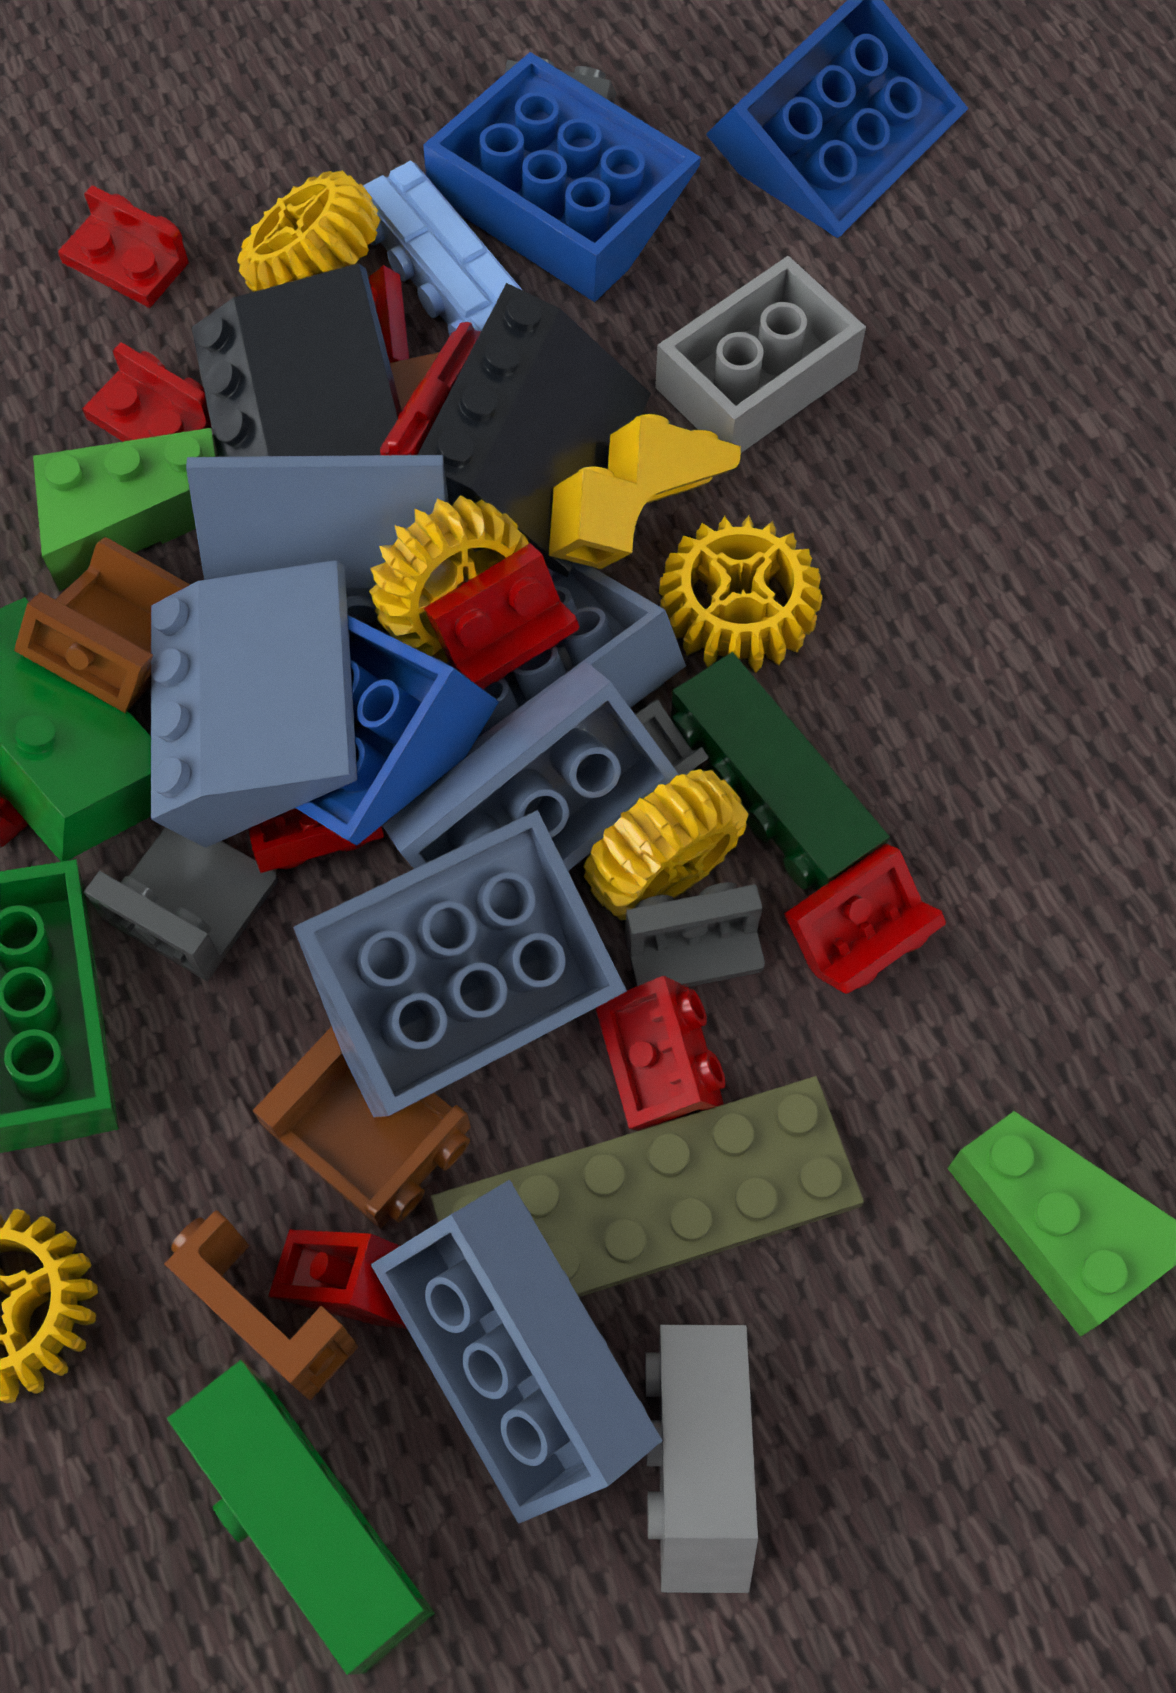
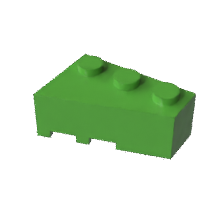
M211 428L33 456L42 558L59 591L68 588L88 569L95 546L104 537L136 553L161 541L164 544L196 529L186 463L187 457H218Z
M1015 1111L961 1149L947 1168L1080 1337L1100 1325L1176 1266V1219Z

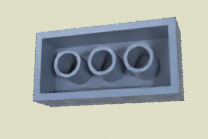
M585 661L382 826L399 852L415 869L538 810L569 871L590 854L593 844L604 837V830L614 825L621 818V813L632 808L637 803L639 797L645 798L655 790L658 784L666 785L679 774L612 682Z
M510 1180L452 1213L371 1264L518 1524L608 1487L663 1441L647 1415L643 1404L637 1398L610 1352L605 1339L599 1333L572 1287L568 1276L561 1268L538 1229L530 1211L524 1205Z

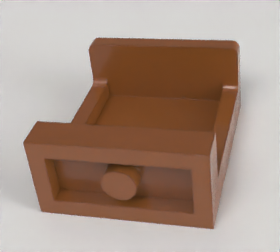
M104 537L96 544L88 569L56 599L40 592L27 603L14 651L126 713L151 687V660L153 654H151V605L184 589L190 584L111 539Z
M332 1026L253 1110L262 1127L379 1229L391 1217L397 1223L403 1221L416 1208L424 1196L425 1190L419 1185L437 1165L443 1171L449 1169L461 1157L470 1143V1138L465 1135L471 1128L468 1114L458 1105L452 1108L435 1093L390 1116L373 1117L343 1057Z
M218 1210L214 1211L206 1220L202 1217L193 1220L174 1240L171 1247L174 1254L164 1265L291 1385L311 1401L359 1346L343 1325L322 1306L289 1340L224 1279V1273L250 1245Z

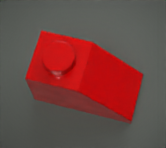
M289 1229L268 1297L316 1310L322 1306L331 1314L377 1326L407 1329L371 1266L372 1263L395 1250L400 1245L370 1233Z

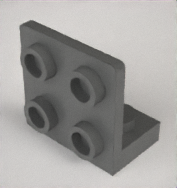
M165 827L131 874L125 876L121 883L99 870L84 890V893L102 920L208 982L277 885L278 877L273 870L260 874L256 860L223 841L205 848Z

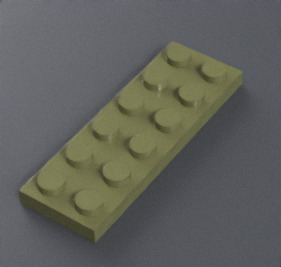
M817 1076L431 1195L438 1222H440L452 1213L510 1180L524 1205L530 1211L534 1222L561 1268L568 1276L578 1297L862 1207L864 1203Z

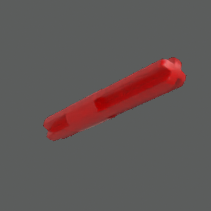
M461 322L456 331L451 333L380 447V455H418L481 331L474 330L472 322Z

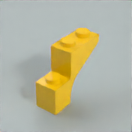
M654 414L637 416L633 421L610 435L608 469L585 467L554 486L549 556L602 569L632 553L635 525L645 504L702 486L710 482L713 476L736 468L740 462L741 446L719 440L718 436L711 431H690L671 425L668 419L663 416Z

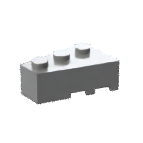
M660 1325L659 1352L645 1353L646 1397H659V1420H651L663 1440L646 1454L647 1466H660V1491H648L647 1526L648 1539H660L661 1592L749 1593L758 1542L747 1327L746 1325Z

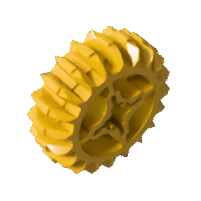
M343 170L333 173L331 171L323 172L318 178L315 176L309 177L299 187L293 186L289 194L283 198H278L277 203L270 210L264 211V217L260 222L251 227V235L243 240L241 246L243 250L239 253L237 261L240 264L239 272L245 278L246 285L252 292L355 264L359 258L367 255L369 251L367 245L375 241L378 234L376 229L381 219L377 214L378 209L371 201V195L361 183L358 184L351 175H347Z
M461 495L452 506L448 502L437 498L433 512L429 515L426 512L415 509V523L408 528L394 525L398 537L394 545L379 546L382 558L386 562L370 568L374 581L377 584L369 590V593L377 607L375 612L378 615L377 619L380 624L389 632L391 637L431 657L439 658L445 663L448 662V659L424 607L529 544L527 538L517 529L518 525L506 513L502 514L492 504L486 503L482 499L474 503L471 499H466ZM472 548H486V549L479 550V551H476V552H475Z
M749 515L743 521L742 527H733L724 516L721 522H719L718 531H714L702 523L696 532V539L687 536L682 537L681 542L678 544V552L670 553L665 562V573L660 578L659 594L662 595L660 607L666 610L676 639L684 638L683 649L686 651L687 656L699 651L702 647L705 648L703 661L708 668L716 662L718 655L725 657L733 652L738 659L748 658L750 667L757 673L762 667L764 654L779 666L781 661L785 659L786 649L798 652L803 646L805 635H810L816 626V612L820 610L822 594H820L821 590L819 589L821 580L819 568L810 567L812 557L810 556L809 549L795 550L797 541L795 540L794 532L778 538L775 536L776 528L773 521L761 530L753 528L754 524ZM773 577L780 582L787 594L788 602L784 607L774 600L775 593L768 588L769 580ZM698 579L707 585V592L712 596L711 605L707 609L703 608L698 602L692 590Z
M698 769L690 771L687 775H676L670 783L666 785L658 784L655 790L645 798L639 797L637 803L632 808L621 813V818L614 825L604 830V837L593 844L590 852L591 855L587 857L584 864L586 870L584 878L592 887L590 891L599 903L620 920H626V910L636 908L640 901L658 895H670L675 898L709 875V872L716 865L724 862L725 855L737 846L738 838L744 834L749 814L742 806L741 799L726 780H721L713 770L702 771Z
M19 1209L13 1210L6 1222H4L0 1215V1253L9 1251L31 1253L39 1257L44 1267L31 1274L26 1270H22L10 1276H5L0 1268V1291L10 1296L2 1302L4 1314L1 1317L3 1322L0 1320V1344L5 1346L9 1355L0 1359V1401L4 1403L16 1401L20 1385L18 1379H20L28 1391L34 1394L43 1391L44 1378L40 1369L44 1366L59 1376L68 1373L67 1363L57 1354L64 1345L77 1352H82L86 1349V1341L72 1333L75 1323L90 1325L96 1321L95 1312L77 1305L78 1301L90 1299L98 1293L97 1285L93 1281L78 1279L91 1267V1262L83 1253L72 1254L77 1240L67 1231L55 1235L56 1224L45 1216L39 1217L31 1224L30 1215ZM51 1291L47 1316L37 1334L32 1338L29 1329L30 1317L38 1306L49 1300L48 1292Z

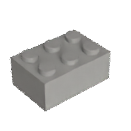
M787 256L657 345L655 388L698 430L711 431L718 436L719 440L741 446L742 453L857 371L866 326L791 257Z

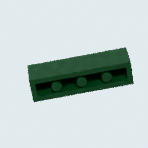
M733 652L673 690L671 720L690 748L695 746L697 749L700 747L704 749L709 757L707 759L709 763L706 765L707 771L713 770L721 780H726L740 797L742 804L747 808L746 811L749 814L747 823L755 835L764 842L772 839L786 857L783 859L784 866L792 880L800 888L806 890L812 887L816 892L883 844L888 843L890 836Z

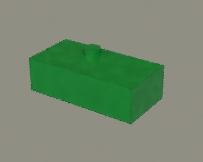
M24 597L0 608V792L60 862H63L151 817V736L128 711L126 713L120 711L14 651L26 606L29 602Z
M77 859L0 871V1153L74 1140L119 1129L87 900L84 893L85 887Z
M239 1360L166 1418L222 1497L212 1506L219 1520L238 1543H241L248 1536L251 1538L347 1675L366 1673L435 1613L265 1379L244 1361Z

